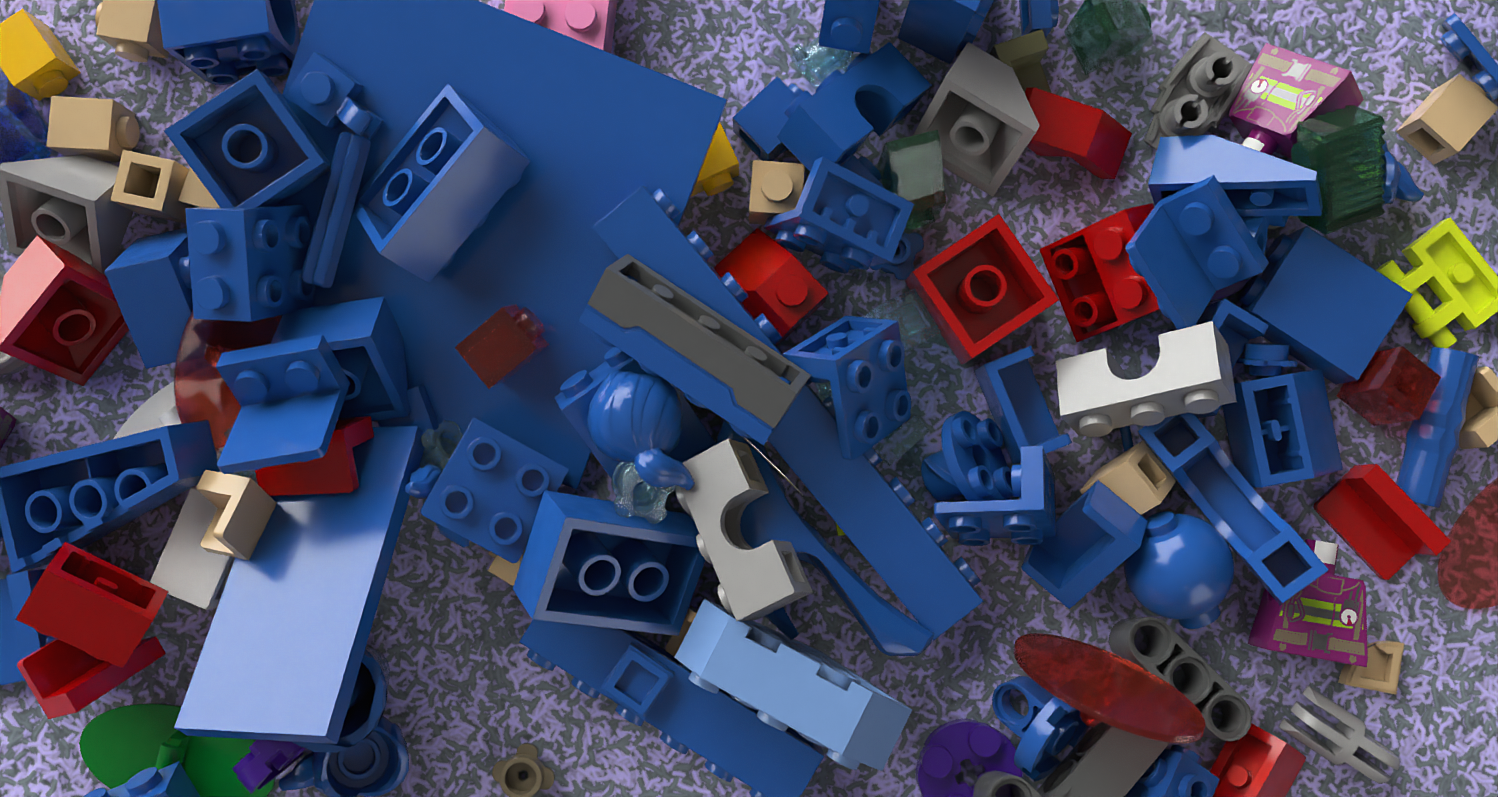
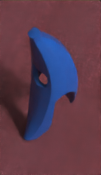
M724 421L716 438V445L726 439L748 444L769 493L749 503L742 513L740 530L746 543L755 549L771 540L791 542L799 561L812 564L822 574L882 653L888 656H918L932 643L935 633L909 618L879 596L845 563L815 527L806 522L789 503L785 496L786 488L777 470ZM746 438L772 463L764 445L755 439ZM783 607L765 615L790 640L799 635Z

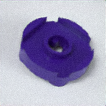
M967 718L952 720L936 728L925 741V746L920 752L919 761L917 760L916 780L922 797H973L975 785L969 786L966 781H961L957 784L955 775L962 771L960 762L965 759H969L973 766L982 765L983 772L977 775V780L985 772L994 770L1022 778V771L1014 765L1016 749L1011 741L989 724ZM1009 784L1002 785L997 790L995 797H1013L1012 788Z
M256 740L249 747L251 752L243 757L232 770L237 774V779L252 794L256 789L260 790L304 754L303 751L306 748L292 741Z

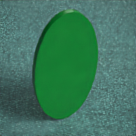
M142 703L118 707L92 719L83 729L80 736V752L86 766L98 780L110 789L127 783L130 778L144 769L156 767L159 770L176 762H180L200 797H267L275 785L276 778L260 790L256 789L254 793L250 794L237 779V774L232 768L251 752L249 747L256 739L187 736L174 728L182 706Z

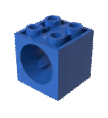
M157 0L163 48L210 84H233L239 80L238 76L250 74L256 69L268 77L283 76L289 72L288 68L292 67L300 43L295 0Z

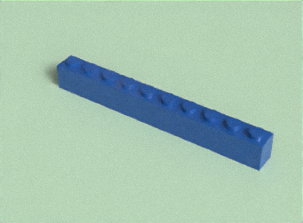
M640 186L592 227L618 260L627 254L631 255L783 356L782 351L776 345L783 337L763 313L754 319L742 302L749 296L730 272L720 277L713 269L708 260L715 254L695 230L686 236L673 220L680 214V211L661 188L652 194L647 187ZM808 379L784 419L768 441L918 623L935 633L934 641L984 602L974 587L981 582V579L962 556L953 561L945 552L942 546L949 540L929 516L921 522L909 506L916 501L897 476L889 482L876 467L883 460L873 447L855 460L842 458L833 398L829 395L822 401L809 386L812 382Z

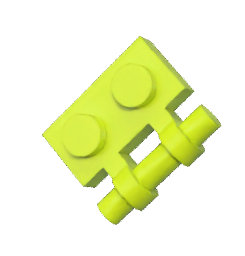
M1451 217L1438 222L1401 251L1413 266L1406 274L1403 273L1393 259L1376 269L1377 272L1412 294L1404 307L1415 321L1412 328L1421 339L1428 338L1437 348H1449L1457 342L1456 337L1446 326L1453 319H1456L1464 331L1476 329L1498 312V276ZM1425 282L1442 302L1434 310L1417 290Z

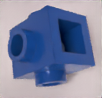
M1172 745L1170 750H1163L1124 797H1213L1220 779L1201 766L1203 759L1198 754L1185 747Z

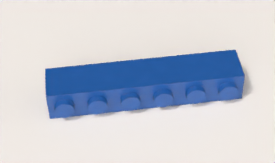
M533 619L519 643L529 648L526 655L533 662L550 671H553L558 666L574 676L571 684L578 690L593 698H598L600 693L618 704L615 711L624 719L637 726H642L644 721L662 731L660 739L672 749L682 754H686L691 749L707 759L704 766L717 777L727 782H731L736 777L752 787L749 792L752 797H800L824 758L821 746L805 739L788 726L786 732L776 729L756 716L759 710L752 709L736 701L726 691L720 689L715 694L691 682L688 679L692 672L665 649L636 631ZM631 642L675 672L644 720L599 690Z

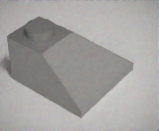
M968 42L945 76L907 146L993 197L1040 125L1013 68Z
M86 155L1 163L0 199L9 252L21 256L38 235L80 257L105 275L104 271L117 257L134 212L111 201L119 166Z

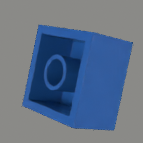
M258 69L163 130L220 208L278 206L329 172L331 162L273 81Z

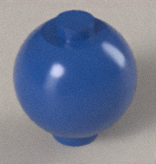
M1162 511L1147 517L1146 520L1148 522L1140 548L1124 561V574L1130 591L1149 611L1165 618L1178 619L1179 624L1183 628L1198 629L1213 623L1221 614L1218 605L1227 596L1234 578V560L1227 541L1215 527L1195 516Z

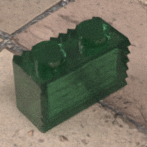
M1346 105L1345 108L1336 109L1335 112L1317 115L1316 118H1308L1307 121H1298L1297 143L1293 145L1291 150L1292 161L1294 164L1317 172L1323 205L1321 216H1297L1300 222L1326 235L1385 213L1382 207L1385 203L1382 195L1385 194L1382 188L1385 184L1382 178L1385 174L1382 168L1385 164L1382 158L1385 154L1382 148L1385 144L1382 138L1385 134L1382 127L1385 121L1382 116L1355 105Z

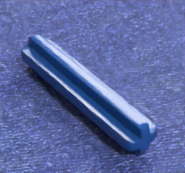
M342 132L339 135L301 273L302 281L322 288H330L333 285L371 146L370 140L361 135L351 132Z

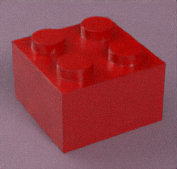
M997 214L912 271L905 281L962 365L1059 301L1000 214Z

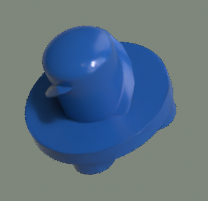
M960 411L949 416L942 426V450L925 457L921 464V476L928 492L939 501H948L962 494L968 501L1009 500L1013 497L1011 468L1007 466L1000 448L1003 444V437L997 424L990 418L981 421L977 416L967 411Z

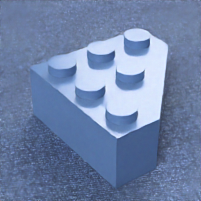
M706 599L703 600L674 657L692 671L688 679L694 684L715 694L720 689L726 691L736 701L752 709L759 710L756 716L763 722L785 732L788 726L797 730V733L805 739L819 746L829 748L826 753L828 757L852 770H857L859 764L862 763L883 771L912 712L911 708L822 651L796 639L790 640L784 634L753 620L736 621L734 615L729 614L724 607Z

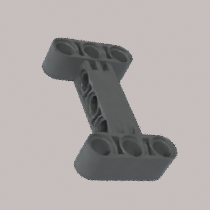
M1154 617L1121 619L1114 624L1110 631L1109 645L1115 657L1135 678L1037 791L1021 777L994 770L986 772L978 779L974 786L973 797H995L997 790L1005 784H1009L1012 788L1013 797H1124L1184 726H1187L1193 733L1201 737L1235 741L1245 736L1250 729L1252 721L1251 710L1246 701L1165 622ZM1139 628L1145 632L1148 640L1147 648L1142 654L1138 652L1134 644V636ZM1177 666L1182 668L1185 675V683L1179 691L1173 683V672ZM1218 703L1222 709L1223 717L1220 725L1215 727L1211 715L1214 706Z

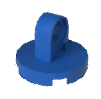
M1018 676L998 685L992 697L993 710L997 718L1021 738L1015 752L1014 765L1034 782L1042 780L1051 774L1061 763L1054 756L1059 754L1068 744L1074 748L1090 727L1098 709V704L1093 701L1097 699V696L1079 682L1069 684L1054 696L1038 682L1027 676ZM1012 689H1017L1026 696L1029 705L1027 715L1017 713L1010 703V692Z

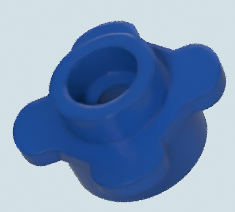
M903 232L897 247L900 250V254L894 256L891 263L870 266V268L875 271L881 269L886 273L894 274L898 280H906L911 272L914 271L913 262L916 254L924 248L922 236L916 232L910 234Z
M1245 343V357H1239L1236 363L1249 365V374L1279 376L1282 375V366L1297 367L1298 361L1288 360L1289 345Z

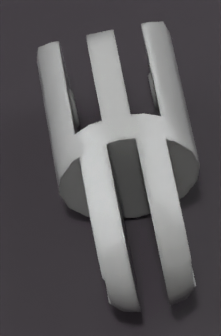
M1307 686L1302 692L1303 695L1340 721L1337 725H1334L1298 701L1294 703L1290 710L1308 726L1328 738L1325 743L1287 718H1283L1279 728L1335 765L1346 762L1379 784L1387 783L1391 780V777L1385 771L1356 750L1358 747H1361L1395 770L1399 769L1400 759L1387 747L1365 733L1366 725L1364 721L1312 687Z

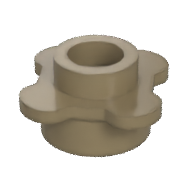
M531 743L521 744L514 756L507 761H498L492 770L494 780L500 782L503 792L509 797H532L540 789H549L555 780L554 771L543 765L538 758V748ZM521 770L528 772L527 779L523 780L519 777Z

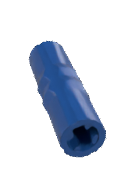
M1431 347L1419 397L1412 409V423L1406 433L1405 450L1396 484L1413 502L1440 508L1452 460L1459 447L1460 431L1466 421V407L1480 358L1478 355L1447 348Z

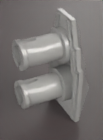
M1204 32L1157 88L1161 93L1150 110L1154 116L1144 142L1157 150L1160 137L1203 135L1211 126L1217 128L1234 103L1253 65Z

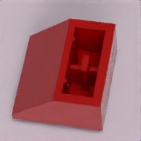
M1153 203L1121 210L1039 249L1076 342L1160 311L1157 297L1144 277L1134 271L1129 260V254L1126 251V245L1154 209Z
M64 542L43 572L15 620L33 627L43 635L57 638L87 652L96 659L107 661L123 669L153 622L169 591Z

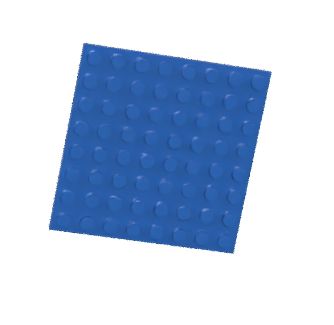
M314 0L282 95L332 163L339 135L342 132L357 133L347 127L342 121L339 122L335 129L325 127L286 97L285 93L314 51L324 55L364 86L355 100L375 113L384 123L373 139L364 133L362 134L363 137L370 140L371 146L358 193L447 84L454 87L505 132L531 162L524 169L519 182L513 188L508 189L489 211L484 224L478 229L473 230L456 251L452 262L446 268L440 270L430 283L425 282L380 255L353 211L333 285L330 288L316 286L312 307L384 296L403 336L408 389L424 384L441 430L439 434L459 442L474 417L568 468L569 471L561 484L577 490L592 452L565 417L554 397L562 392L560 390L561 385L572 375L582 370H586L589 373L606 361L604 359L605 354L612 348L598 341L590 329L578 322L585 307L588 306L587 303L605 269L618 260L592 227L642 185L647 187L652 194L659 188L663 190L680 211V214L673 219L680 226L728 100L478 0ZM329 172L279 205H305L308 209L309 220L314 229ZM283 315L252 322L222 320V333L217 344L232 350L271 344ZM513 323H515L517 328L513 341L529 340L532 344L512 345L505 367L502 363L507 346L488 347L486 343L508 342Z

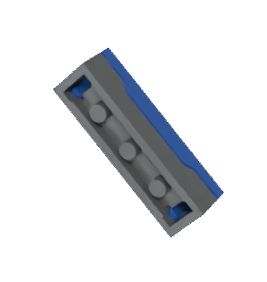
M629 254L605 269L587 303L588 306L585 307L578 320L579 323L592 331L598 341L610 347H617L635 359L643 371L651 376L665 379L683 391L684 396L691 403L701 408L710 409L728 421L730 427L737 434L748 439H755L762 445L767 442L780 425L811 376Z

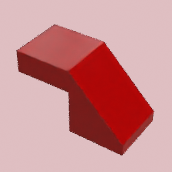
M1026 87L1025 95L1040 125L1027 148L1040 156L1071 157L1100 179H1115L1132 133L1104 110L1035 87Z

